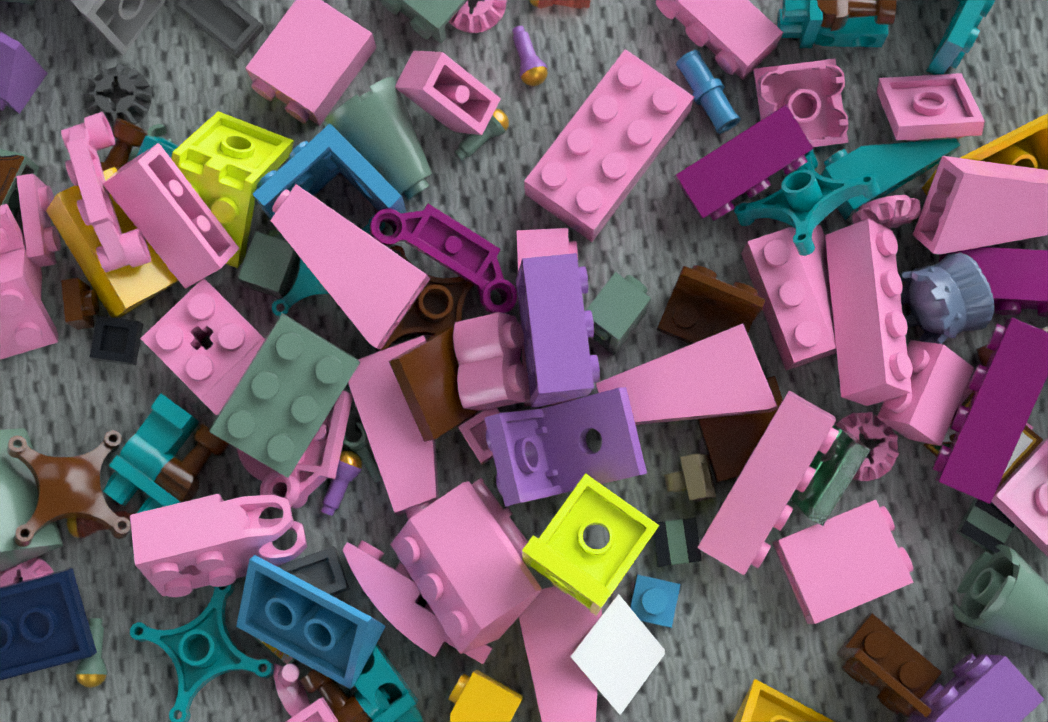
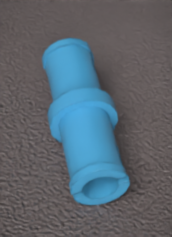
M693 50L683 55L676 62V66L681 70L693 90L692 96H694L695 103L702 105L715 126L717 133L721 134L729 131L740 122L741 118L736 114L723 93L725 86L720 78H714L698 50Z

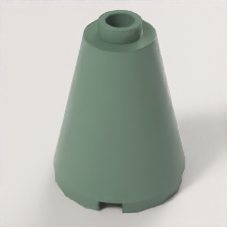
M387 77L369 86L371 91L360 97L356 94L334 110L325 119L323 124L326 127L330 123L400 195L405 194L410 200L430 186L426 179L432 175L403 96L395 88L396 81L393 77Z
M1002 544L997 545L996 547L1000 551L994 555L985 551L969 567L957 589V592L965 593L960 607L956 604L953 605L956 620L967 627L1048 654V584L1010 547Z

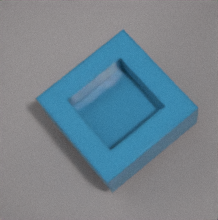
M637 574L630 608L643 622L672 628L681 584Z

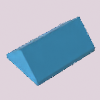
M256 555L249 559L236 627L351 689L386 626L373 617Z

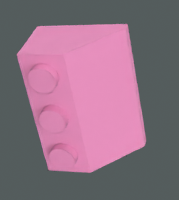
M817 225L813 230L812 241L815 245V250L810 255L801 256L798 254L793 242V236L796 233L794 227H788L750 240L741 252L753 286L758 291L757 296L766 300L762 309L786 371L837 353L826 241L821 225Z
M469 481L461 483L411 517L390 544L460 654L500 639L542 591V588Z

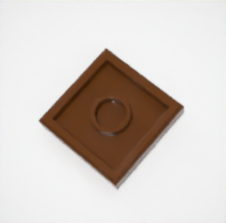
M454 326L444 329L389 361L424 442L437 439L478 412V410L463 408L460 401L457 383L459 364L453 341Z
M776 377L766 378L779 408L783 399ZM777 410L765 413L697 419L716 483L733 479L740 475Z

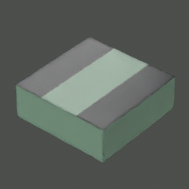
M975 498L956 533L994 555L1000 551L996 546L1004 545L1015 524L992 502L989 504Z
M696 517L656 522L659 527L653 534L657 567L702 561L701 550L698 549L699 537Z

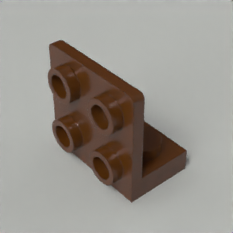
M693 265L691 269L683 266L657 331L688 344H694L740 324H743L747 333H749L753 321L762 310L766 300L757 296L758 291L747 284L734 282L733 285L716 279L717 274L708 268Z
M869 613L836 653L845 661L841 668L859 684L863 685L866 683L871 687H876L880 691L876 698L896 715L901 713L908 718L911 715L927 718L932 710L920 699L942 672L873 613Z

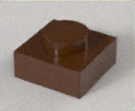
M79 278L61 280L65 322L77 330L94 328L93 315H98L99 301L95 290H90V286Z

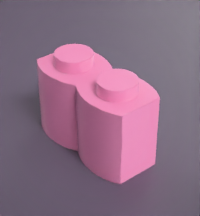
M497 312L455 322L453 341L459 364L457 375L458 392L463 408L482 411L524 402L529 379L527 371L520 361L524 333L521 325L517 322L516 316Z

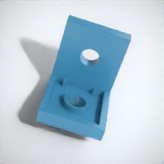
M330 123L310 142L303 141L297 145L290 153L289 161L278 171L272 170L264 175L257 184V190L253 193V196L271 220L275 215L272 207L284 190L287 189L291 192L295 184H297L314 196L340 172L378 211L394 209L400 213H407L402 196Z

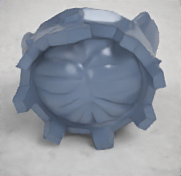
M961 252L948 254L933 266L926 265L920 269L915 268L913 271L901 272L899 274L901 281H906L900 294L901 304L903 306V304L908 303L911 314L905 318L908 327L919 325L924 331V334L919 338L922 342L942 344L949 338H956L962 331L982 330L987 327L993 317L994 299L990 285L981 268H979L978 263Z

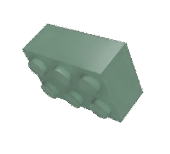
M281 313L214 420L209 432L289 478L357 369L360 361Z

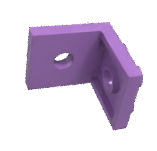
M626 387L608 390L545 408L499 413L484 417L487 427L486 442L493 453L497 470L496 485L499 493L503 496L505 507L571 492L585 473L600 484L647 474ZM592 428L596 429L602 437V446L597 453L591 451L586 443V435Z

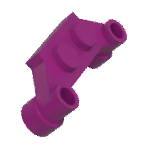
M429 203L424 207L423 211L400 213L394 209H383L372 218L370 233L373 238L383 245H393L404 241L476 286L481 304L488 312L492 314L497 312L506 313L515 306L517 302L516 288L511 282L504 279L497 259L501 249ZM380 223H389L393 228V234L391 236L383 235L379 229ZM493 290L497 291L501 296L499 305H495L490 299V294Z

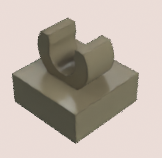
M696 453L680 457L683 471L664 475L668 492L687 490L689 501L716 498L708 455Z

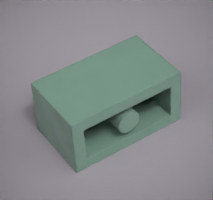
M615 272L585 310H591L593 316L594 337L591 338L614 355L646 315L651 298L646 295L648 291L646 286L631 275H626L623 278Z

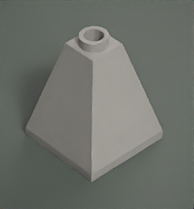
M166 0L71 1L109 44L124 56Z

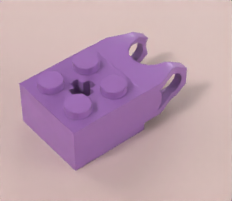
M971 653L953 667L952 671L955 676L946 685L935 684L920 699L932 710L929 716L924 718L912 715L906 722H1021L1045 699L1006 656L978 654L975 657Z

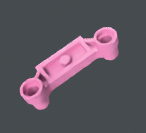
M99 112L85 117L84 123L61 130L62 139L71 158L65 161L66 169L72 183L75 186L79 185L83 198L77 201V206L84 223L87 226L92 225L102 244V246L96 248L104 271L107 273L127 265L135 268L151 262L147 243L139 229L122 234L110 193L103 185L106 180L97 151L115 145L112 129L104 113Z
M345 390L342 391L290 477L287 478L278 472L270 473L261 483L260 495H276L288 499L291 503V508L297 509L307 502L308 496L327 478H336L353 399L351 393Z

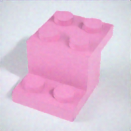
M7 204L0 206V360L58 342L57 329L41 301V267L27 258L24 235Z

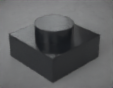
M97 315L89 357L97 361L136 366L144 324L136 320Z

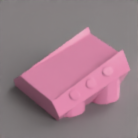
M835 58L753 69L761 120L787 104L813 147L848 143V116L843 110L841 92L845 87L844 72L836 65Z

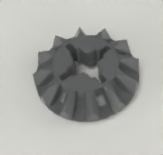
M117 64L113 68H101L100 73L94 79H88L89 87L87 93L83 95L86 101L87 112L90 116L103 112L111 129L116 118L136 125L148 113L152 101L151 88L144 76L135 68L131 69ZM119 83L120 89L124 94L129 95L120 98L115 109L114 103L110 98L104 96L114 94L115 87Z

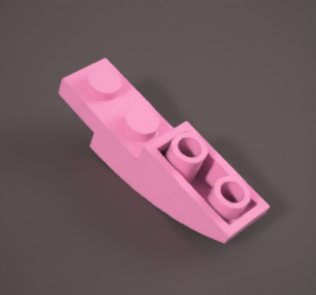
M361 540L358 547L351 543H346L343 552L354 576L372 603L397 630L434 657L439 655L445 643L456 648L429 604L426 603L425 607L418 604L422 597L420 590L401 562L394 569L380 561L384 552ZM485 644L464 654L484 664L493 647Z

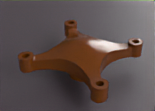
M394 245L390 248L393 252L411 263L405 256V251L401 246ZM428 275L430 280L381 350L375 347L374 349L379 352L389 348L393 342L402 337L415 334L434 336L446 328L453 327L455 322L462 321L463 303L466 295L474 285L460 276L439 278Z
M114 430L108 431L97 448L86 454L73 457L43 455L31 449L24 437L16 435L10 438L7 447L8 454L13 458H18L28 467L36 481L38 490V502L34 514L26 524L20 525L16 529L14 541L18 546L26 547L30 545L35 534L43 527L66 518H84L100 523L109 529L111 534L117 539L127 536L131 529V522L125 517H118L109 508L103 497L100 485V470L103 462L111 452L118 450L121 444L122 437L119 432Z

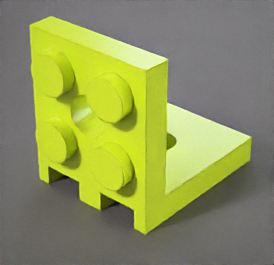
M217 111L172 152L171 159L238 245L239 250L226 263L238 268L243 263L246 255L255 205L253 193L257 190V184L264 175L272 170H277L288 159L292 152L294 140Z
M585 473L539 539L533 535L522 550V560L527 567L536 570L551 581L552 585L566 595L572 596L597 616L659 525ZM591 525L604 527L609 534L608 544L601 549L589 548L583 540V532L587 527Z

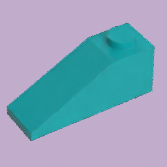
M956 138L860 146L850 153L842 149L824 161L825 168L821 175L837 180L858 178L869 173L875 175L880 188V193L877 196L865 198L863 195H859L846 200L837 207L843 218L847 220L859 211V207L887 196L938 165L942 156L951 157L959 148L960 143Z

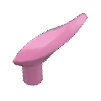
M274 663V680L278 696L285 710L293 717L310 705L306 691L298 679L300 675L299 668L294 664L282 666Z

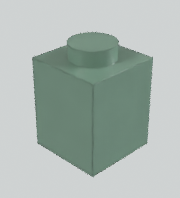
M270 230L268 235L255 231L238 280L245 288L282 299L289 291L300 257L279 231Z

